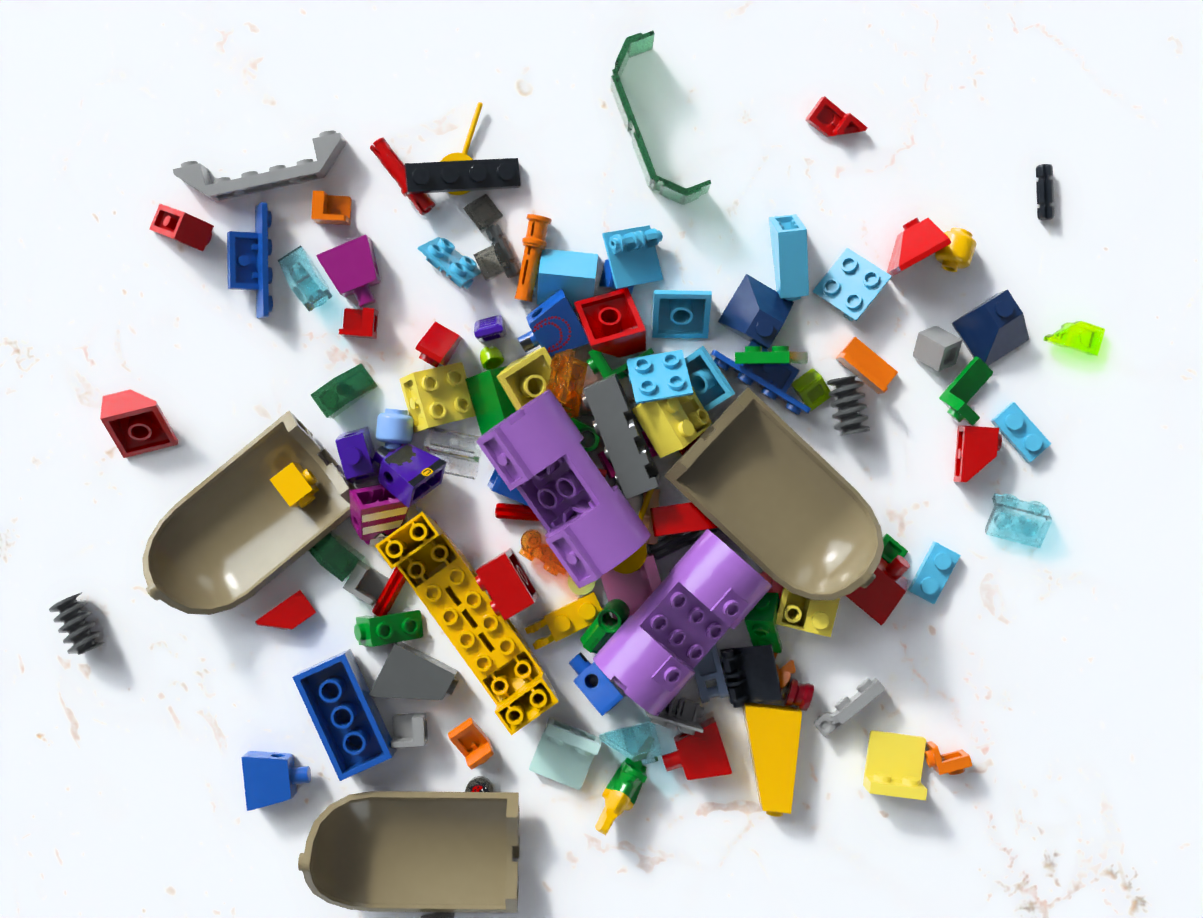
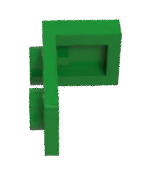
M650 348L637 357L653 355L654 351ZM593 349L588 352L590 359L586 360L594 375L600 373L601 377L605 378L617 373L620 380L628 376L625 372L628 370L627 362L612 371L602 352Z
M974 357L939 397L949 408L947 413L959 423L964 420L973 426L980 419L967 403L993 375V371L981 358Z
M766 593L745 617V623L753 646L772 644L774 653H782L783 647L776 626L780 601L778 593Z
M412 610L383 616L365 615L356 617V625L354 626L355 638L359 645L369 647L422 638L424 634L421 611Z

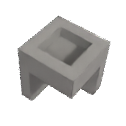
M933 326L918 332L913 357L939 372L956 364L962 339L938 326Z
M360 562L354 568L343 589L372 606L377 602L389 578L364 562Z
M427 712L395 714L392 717L394 738L391 741V748L426 745L428 741Z

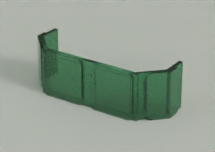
M654 30L644 34L640 32L626 37L616 59L615 67L612 69L610 89L626 131H629L631 134L632 147L648 188L651 187L652 191L658 190L660 195L685 205L708 193L712 183L711 180H707L692 187L684 188L656 175L620 80L629 58L653 49Z

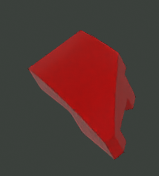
M825 96L819 99L805 119V121L826 137L863 132L868 128L851 113L846 114Z
M299 590L257 619L255 624L257 626L292 630L314 615L316 611L302 591Z

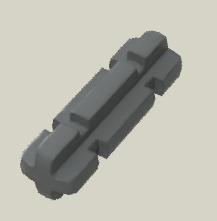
M494 224L488 227L486 234L489 240L493 242L492 246L501 265H504L503 270L507 278L519 275L520 268L517 262H514L515 258L506 238L502 237L504 234L500 226Z

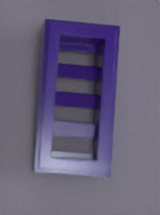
M496 315L476 321L474 324L475 338L479 342L484 343L506 337L507 333L502 316Z

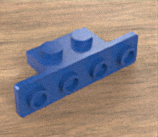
M264 202L255 206V233L227 232L228 289L256 291V317L260 319L268 317L269 312H272L273 298L272 295H269V284L272 283L273 272L272 268L268 267V256L272 254V240L268 239V228L272 224V213L268 210V204Z
M751 341L748 346H760V345H758L757 343ZM762 347V352H770ZM712 350L710 356L714 358V362L719 368L724 371L731 368L739 373L736 378L749 386L754 382L762 387L761 393L774 401L778 397L785 401V408L798 416L801 412L809 414L810 407L786 393L800 371L789 363L735 364L733 360L717 350Z

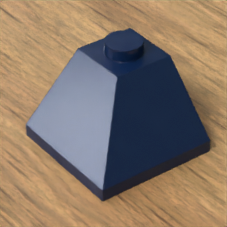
M746 273L717 322L746 340L753 341L767 350L784 325L794 302L780 298L777 291Z
M1008 289L995 294L951 323L972 357L977 356L981 358L987 366L1029 340L1023 312Z

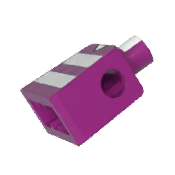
M382 485L350 490L349 493L351 523L360 539L367 545L375 546L381 541L382 537L390 535L402 526L409 508Z

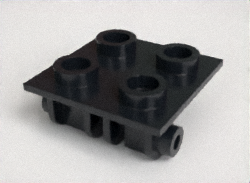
M772 644L720 649L721 661L723 662L725 672L724 678H726V686L728 687L730 697L729 702L733 704V708L743 707L744 703L783 700Z

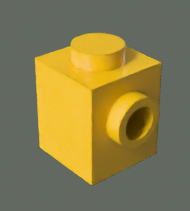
M292 462L270 479L290 507L300 506L303 508L315 499L313 494L319 491L315 485L318 482L316 477L309 469L304 470L299 463Z

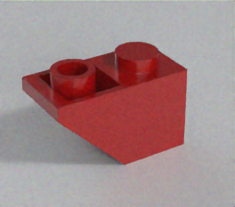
M435 321L415 349L421 352L419 358L430 365L438 367L440 363L445 366L450 361L462 337Z

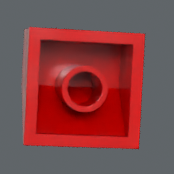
M511 548L475 570L477 573L475 580L483 592L488 591L492 598L490 605L497 616L502 615L504 620L531 606L539 597Z

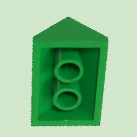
M507 366L490 369L465 379L481 435L516 412L496 377Z

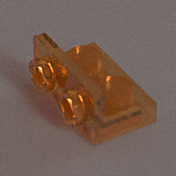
M567 349L554 354L550 365V379L545 391L551 390L569 417L574 418L578 417L588 363L574 358L575 351Z

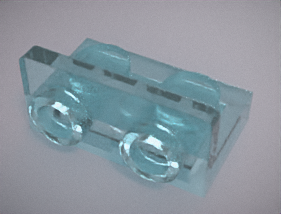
M994 494L992 498L994 507L984 529L986 535L1041 548L1052 523L1048 507L1038 501L1027 502L1019 500L1011 494Z

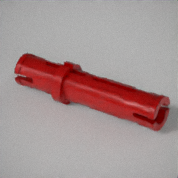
M384 137L376 140L370 146V150L401 188L400 192L404 197L407 196L421 216L430 212L436 204L426 193L407 194L403 162L391 149Z

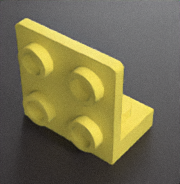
M462 362L414 372L399 379L408 413L414 419V433L476 416L465 379L467 377Z
M871 730L863 779L865 789L870 794L926 801L928 789L921 783L926 739L922 736Z

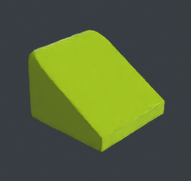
M810 369L791 384L802 402L811 408L810 412L831 398L829 396V392H831L822 375L815 369Z

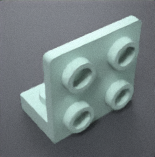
M549 717L530 763L529 770L580 790L594 756L598 755L601 747V738Z

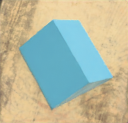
M553 249L542 250L538 273L537 305H541L560 289L564 291L573 309H575L574 302L594 297L598 254Z
M654 290L652 295V338L708 339L712 291Z
M704 346L685 358L691 386L706 411H709L735 394Z

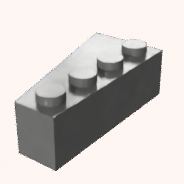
M617 373L586 385L583 388L584 394L581 395L582 401L587 411H592L595 419L592 421L598 437L601 436L603 439L605 455L609 463L612 462L616 472L615 478L620 489L623 490L625 498L629 499L659 487L661 476Z

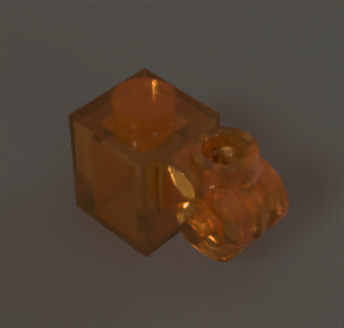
M535 529L527 530L521 537V549L518 553L530 561H533L536 557L545 563L542 568L555 576L558 573L565 575L566 569L550 546L541 543V533Z

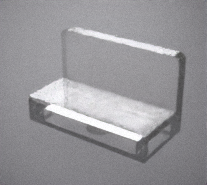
M437 427L430 428L423 445V451L447 462L444 474L474 480L477 478L482 450L476 441L480 436Z

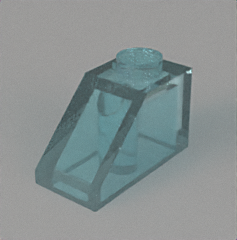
M302 245L278 260L291 290L309 312L316 307L322 306L328 299L333 297L326 281Z
M650 721L599 734L600 741L634 762L641 760L642 765L659 761L658 756L663 754L656 724Z

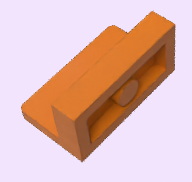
M853 337L836 357L837 361L854 375H859L858 378L877 394L885 393L888 390L887 385L898 373V371L857 337Z

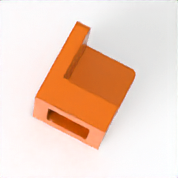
M313 190L311 219L317 224L351 225V197L328 195L325 191Z

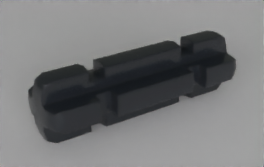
M1041 164L1036 167V178H1039L1038 182H1036L1037 204L1040 205L1037 208V218L1039 220H1050L1055 216L1054 206H1052L1054 202L1053 179H1051V176H1053V166L1051 164Z

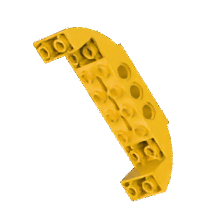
M422 511L375 545L391 569L397 566L497 706L494 712L511 736L559 702L551 682L529 648L528 643L510 618L504 620L502 615L497 616L490 605V601H492L491 596L487 590L483 592L475 580L477 573L446 533L426 513Z

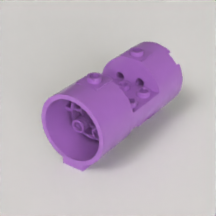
M547 390L488 430L476 442L510 491L515 488L518 489L546 529L545 541L578 588H581L598 580L603 574L630 557L645 544L651 534L619 487H610L580 444L584 439L583 435L551 390Z
M708 529L669 571L670 574L633 615H630L593 657L596 665L610 680L613 679L629 698L653 716H658L695 675V666L730 627L735 629L772 588V585Z

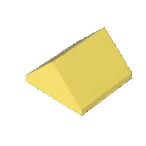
M545 347L511 362L496 376L516 411L547 390H551L560 404L573 396Z

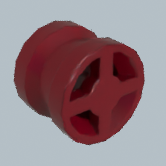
M791 678L786 687L783 704L789 707L792 705L798 706L800 710L806 712L812 701L814 685L810 683L801 684L797 679Z

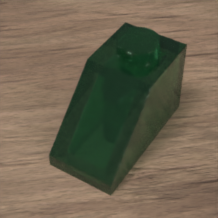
M361 363L331 379L310 396L326 418L334 419L377 388L378 385Z
M333 531L308 550L322 567L341 582L347 580L356 565L365 558L364 555Z

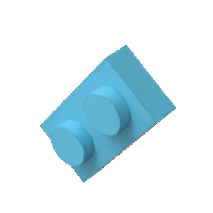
M1011 402L991 420L993 425L999 428L1001 434L1026 462H1032L1051 445L1050 441L1015 402Z
M933 541L907 591L935 604L961 555Z

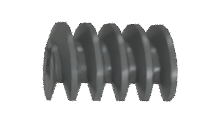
M859 375L827 381L828 385L836 387V389L829 392V396L838 398L830 406L839 409L838 412L832 415V418L841 420L840 423L833 426L835 430L842 431L840 435L870 431L869 426L861 424L868 420L869 416L860 414V411L867 408V404L858 402V400L866 396L865 393L856 390L864 385V382L855 380Z
M83 592L58 601L49 608L50 613H60L53 619L54 623H64L58 629V632L69 634L62 640L63 644L73 643V646L67 650L68 654L80 655L105 644L104 641H94L101 634L100 631L90 632V629L96 624L95 621L85 620L92 614L91 611H81V608L87 604V601L76 600Z

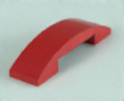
M692 502L650 508L654 537L718 528Z

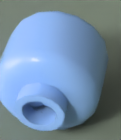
M385 408V413L378 415L376 439L380 442H385L384 447L398 449L402 444H409L412 441L414 419L412 416L407 415V410Z

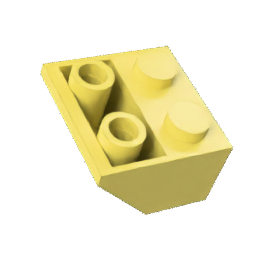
M693 387V395L640 403L632 409L660 458L685 448L711 424L713 425Z
M783 587L776 624L831 637L840 598L836 600H811L791 593Z

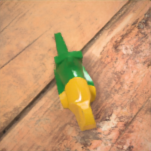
M650 735L633 758L628 756L602 794V797L605 799V807L595 828L605 836L615 819L624 810L629 811L633 808L642 784L647 779V767L643 763L655 740Z

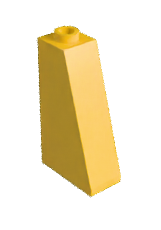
M754 702L744 703L742 708L760 806L770 816L781 817L783 813L791 814L802 711L798 707Z

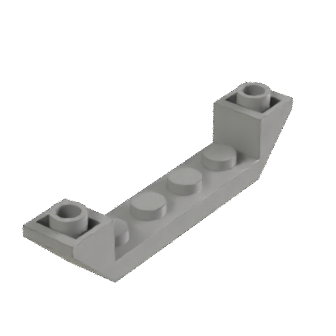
M334 130L324 131L319 134V137L312 138L317 161L303 159L297 161L296 166L291 167L275 165L270 167L268 172L258 174V171H248L242 173L241 178L231 180L230 177H221L214 179L213 184H211L208 168L197 161L183 162L180 164L181 167L172 170L173 175L212 200L220 201L325 178L345 147L346 141L340 132L336 133Z

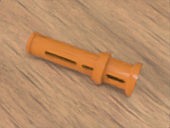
M527 214L526 219L529 222L526 237L522 238L525 249L514 299L532 302L541 251L547 247L545 238L548 224H551L552 219L540 215Z

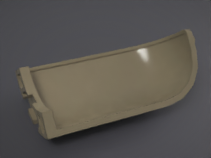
M749 387L729 405L714 424H711L696 440L697 442L664 475L669 482L763 571L791 593L811 600H836L852 593L860 586L866 588L876 577L874 571L880 563L884 543L881 526L871 506L843 476Z
M290 410L178 501L159 520L147 540L142 557L143 575L147 583L146 591L151 598L156 601L160 599L168 606L187 614L211 615L233 609L254 596L350 516L349 493L350 490H354L356 487L336 468L339 464L326 448L322 450L315 443L312 437L313 434ZM292 462L299 463L304 470L309 469L318 481L315 485L319 491L313 494L315 499L303 508L300 506L290 507L270 481L272 477Z
M369 791L350 794L330 804L313 822L306 840L304 853L299 854L298 870L303 872L305 883L314 895L329 904L350 910L369 912L518 913V861H514V858L520 857V835H518L520 821L519 793Z

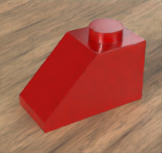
M159 204L149 230L197 250L204 251L211 241L214 225L186 212Z
M958 426L954 482H968L997 457V451H1000L1002 446V436L999 434V428Z

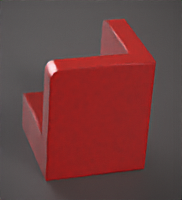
M374 308L344 309L343 329H339V335L377 339L379 311Z

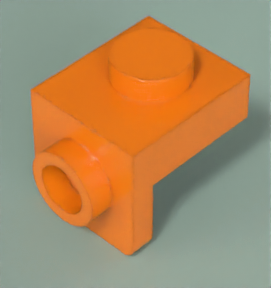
M471 717L448 733L450 741L463 754L471 770L484 764L494 755L489 738Z
M926 742L928 751H925L928 767H933L939 775L946 773L957 775L965 772V768L972 767L970 755L963 749L940 755L939 748L934 742Z

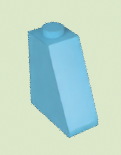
M797 214L769 217L775 284L780 298L795 301L801 299V296H809L806 227Z

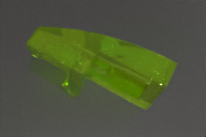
M1084 321L1066 322L1061 325V329L1053 334L1044 336L1043 341L1059 347L1071 348L1090 356H1098L1105 329Z

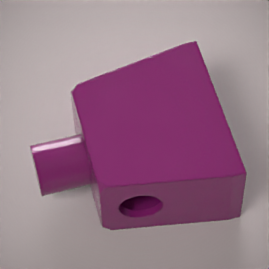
M366 234L316 255L340 295L348 297L354 294L360 308L375 302L370 287L379 284L381 279L371 238Z

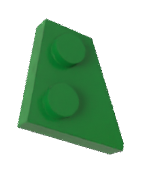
M745 346V352H735V364H808V352L789 351V346H772V352H762V346Z

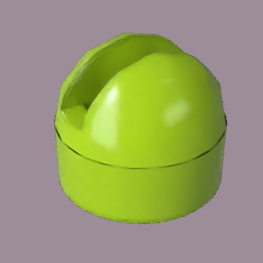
M486 346L480 352V361L486 370L495 369L504 362L503 355L496 346H490V349Z

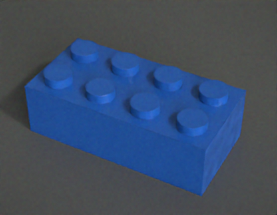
M351 649L308 667L292 677L339 781L394 756L397 749L391 748L392 738L373 697L369 695L370 690Z

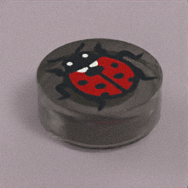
M476 776L468 782L465 792H494V787L488 778Z

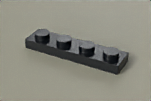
M518 158L405 163L404 165L407 194L512 189L521 186Z

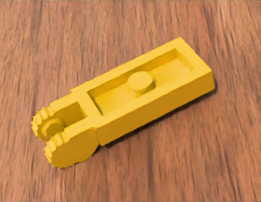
M593 591L544 615V618L524 629L529 634L548 625L551 634L537 639L532 644L536 650L550 644L554 640L557 642L591 625L602 610V607Z

